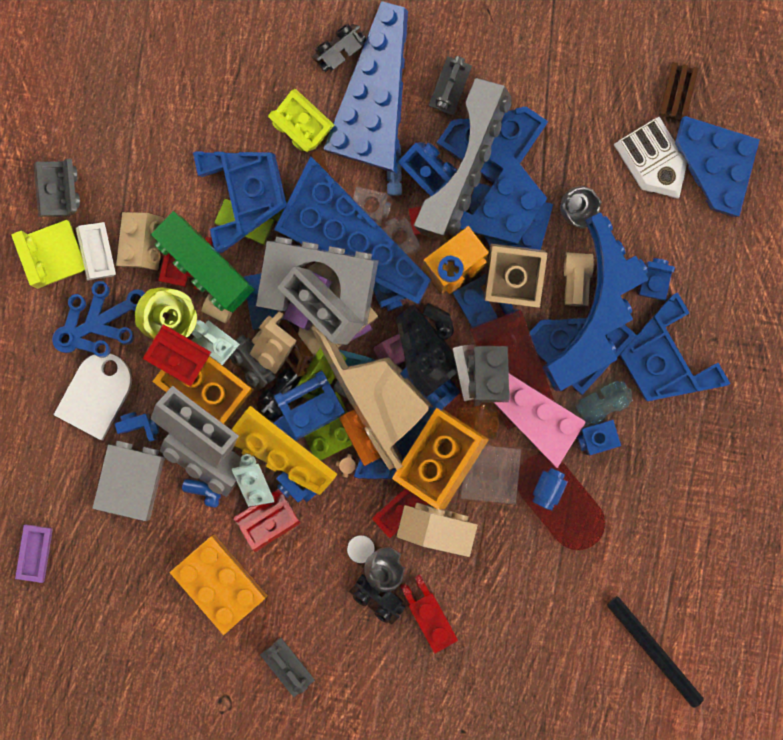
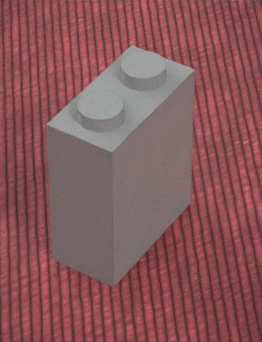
M117 441L116 445H108L93 509L143 521L150 520L165 457L158 455L159 450L143 447L142 451L133 450V444Z

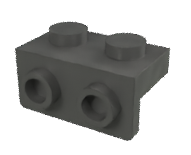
M72 159L58 162H35L33 165L38 217H64L76 213L80 206L79 194L75 192L74 182L77 181L76 166H73Z
M475 346L472 355H468V372H473V382H469L468 386L469 398H474V406H480L481 403L509 402L508 346Z

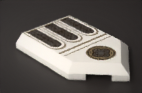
M660 117L655 118L614 144V147L641 190L679 199L687 161L682 152H679L674 139Z

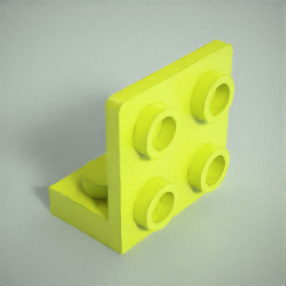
M68 220L30 234H26L23 231L11 234L30 286L38 289L85 271L81 250Z

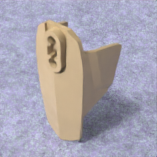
M316 326L312 327L311 329L337 380L362 423L366 426L365 431L389 470L394 468L398 470L403 467L401 464L403 459L395 443L425 415L431 404L408 378L404 379L400 373L403 370L389 357L369 363L347 366L336 343H331Z

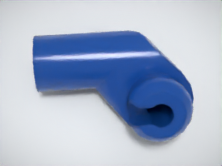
M184 480L182 485L183 492L206 496L204 500L205 506L217 507L219 505L221 494L213 492L208 487V484L202 481Z

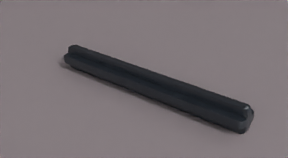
M616 596L607 604L608 608L693 708L699 706L704 701L702 695L619 597Z

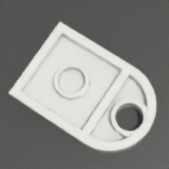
M95 354L88 357L80 365L54 415L86 433L104 440L131 389L132 375L128 365L121 358L113 354H109L105 358H100ZM113 360L116 362L118 369L114 375L108 376L104 373L103 367L106 362Z

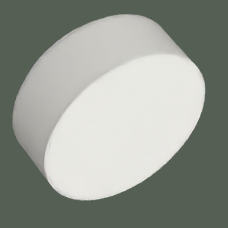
M359 535L351 539L347 551L353 561L365 563L368 557L374 553L375 547L370 538Z

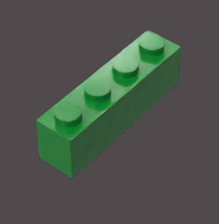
M172 211L152 232L151 235L157 240L154 245L164 255L167 256L170 253L176 259L173 264L184 274L188 271L194 277L191 282L201 292L207 290L213 296L210 301L220 311L226 309L233 313L255 290L175 211Z

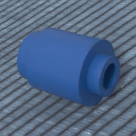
M550 468L549 472L543 470L534 489L533 495L535 496L532 502L546 509L553 510L554 505H558L568 481L564 480L565 474L553 468Z

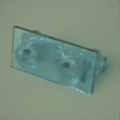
M623 380L620 382L615 381L600 389L604 396L602 400L599 399L596 392L579 400V404L575 407L578 413L583 415L585 426L591 423L597 424L604 420L607 414L615 410L621 411L629 406L630 402L633 401L632 391L627 388Z

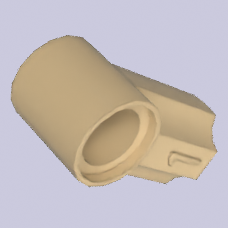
M565 253L564 276H566L564 305L588 306L590 278H592L594 266L593 254Z

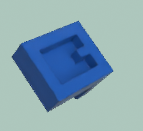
M653 258L652 262L648 261L645 265L648 270L646 275L649 280L640 284L638 296L665 301L671 274L674 273L675 267L668 265L669 261Z
M375 282L373 291L380 309L387 308L389 312L403 306L402 301L406 300L404 296Z

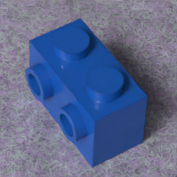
M416 142L398 163L430 196H433L449 182L457 172V169L449 162L444 163L438 157L440 152L431 143Z

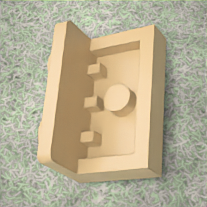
M122 212L116 266L146 268L150 270L159 269L161 251L154 245L157 240L151 234L164 221L163 217L150 213Z
M280 311L273 318L268 316L260 325V331L252 340V343L255 345L250 352V355L258 360L264 368L269 369L274 374L281 368L297 341L278 326L284 315Z

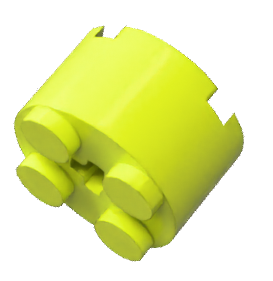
M170 288L149 289L140 298L135 310L136 326L146 337L154 340L163 324L187 338L193 332L197 322V313L189 296L181 291ZM164 312L169 314L168 319L162 317Z

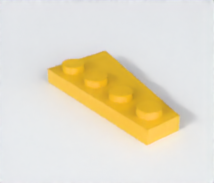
M251 406L248 407L231 429L239 435L234 446L242 449L241 454H250L267 463V468L275 472L279 470L287 473L290 480L318 495H321L337 476L336 472Z

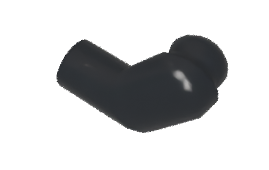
M428 303L422 315L435 321L439 338L443 340L449 339L454 333L451 315Z

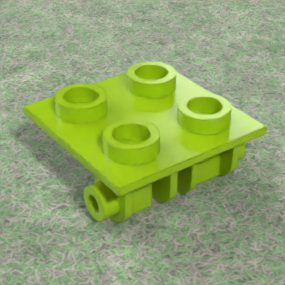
M335 392L345 414L348 413L338 392ZM339 418L304 436L312 454L320 461L353 445Z

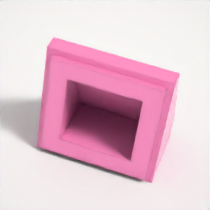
M400 334L374 347L378 359L389 357L396 365L405 362Z

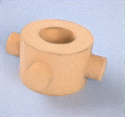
M347 454V458L336 461V466H339L343 472V477H348V474L356 470L358 466L352 459V454Z

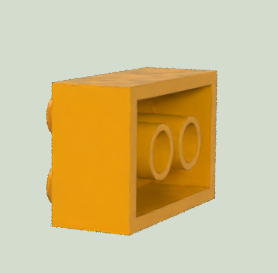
M468 226L425 258L422 270L432 279V284L441 295L446 291L450 295L462 286L464 277L468 275L470 278H473L483 270L487 263L486 258L489 252ZM446 256L458 257L463 263L464 270L462 276L455 282H446L438 274L439 263ZM448 262V266L443 265V270L447 271V276L449 277L454 276V272L456 274L459 272V268L454 267V262Z
M211 356L207 359L192 387L163 370L152 381L165 392L172 386L225 426L254 390Z
M436 408L401 463L403 467L396 471L392 479L437 510L445 509L489 439L447 411Z
M215 534L169 572L223 635L268 596Z

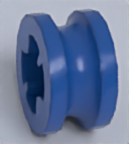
M455 256L444 257L438 266V274L446 282L457 281L462 276L464 270L462 261ZM448 262H454V267L459 268V272L457 274L454 272L452 277L447 276V271L443 270V265L448 266Z

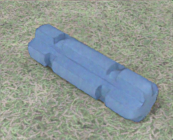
M400 144L399 150L396 152L397 174L387 171V181H389L387 184V194L389 196H399L402 194V183H400L402 179L401 165L398 163L401 159L399 158L401 156Z

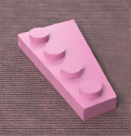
M509 374V402L493 403L558 468L584 426L585 421Z

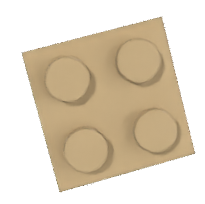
M491 244L484 300L540 308L548 253L545 250Z
M416 503L415 508L404 506L397 538L423 547L470 557L478 525L468 522L469 516L445 509L437 510L431 506Z

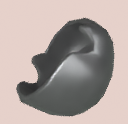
M586 186L572 187L562 197L561 214L567 223L582 229L588 228L585 220L600 213L602 202L593 189Z
M391 547L380 548L366 560L364 565L365 576L370 586L380 592L392 591L402 583L405 567L400 564L399 558L401 554Z

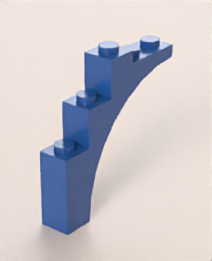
M601 212L585 220L593 238L597 257V287L592 308L585 324L574 341L559 356L542 367L555 391H562L618 360L615 355L617 349L610 338L607 339L605 335L633 320L631 316L632 308L625 298L622 299L621 295L649 280L646 275L648 273L647 267L641 259L638 260L636 256L625 259L624 255L626 252L622 243L619 240H615L611 232L613 230L612 224L606 216L603 217Z

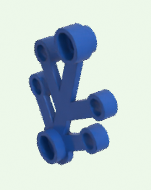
M103 281L95 282L92 286L94 296L86 321L78 327L76 326L80 311L86 307V300L79 294L70 296L68 299L70 310L65 326L58 328L53 334L52 342L54 347L62 353H70L78 348L92 352L100 358H105L111 351L108 343L102 340L94 343L82 339V337L89 333H95L116 339L124 345L131 344L134 340V333L129 328L123 327L118 329L106 324L131 310L135 311L137 304H133V298L135 296L142 297L145 292L138 289L133 290L127 295V300L100 314L104 300L110 293V288ZM105 286L104 293L97 294V288ZM75 299H81L79 307L73 306ZM129 332V339L123 341L121 339L122 333ZM69 335V341L63 344L61 341L62 337ZM100 345H105V352L99 354L97 352L98 347Z

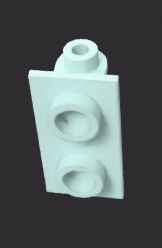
M197 320L195 328L191 333L194 335L192 341L212 352L210 356L221 365L225 363L240 345L209 320L206 323Z
M250 454L243 455L239 467L232 468V472L248 507L274 502L259 464H256L255 457Z

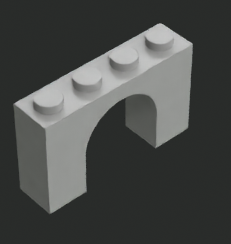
M277 236L275 241H267L256 306L279 311L287 310L290 300L277 287L293 267L302 268L304 265L315 261L324 263L334 270L340 281V300L364 323L363 326L368 324L379 261L371 259L372 254L356 251L355 256L345 254V249L329 246L328 251L318 249L319 244L302 241V246L293 245L292 239Z

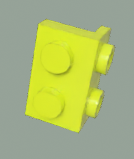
M297 89L291 90L277 110L271 111L268 115L273 121V126L278 131L286 133L292 139V143L296 148L306 152L316 149L334 127V124Z

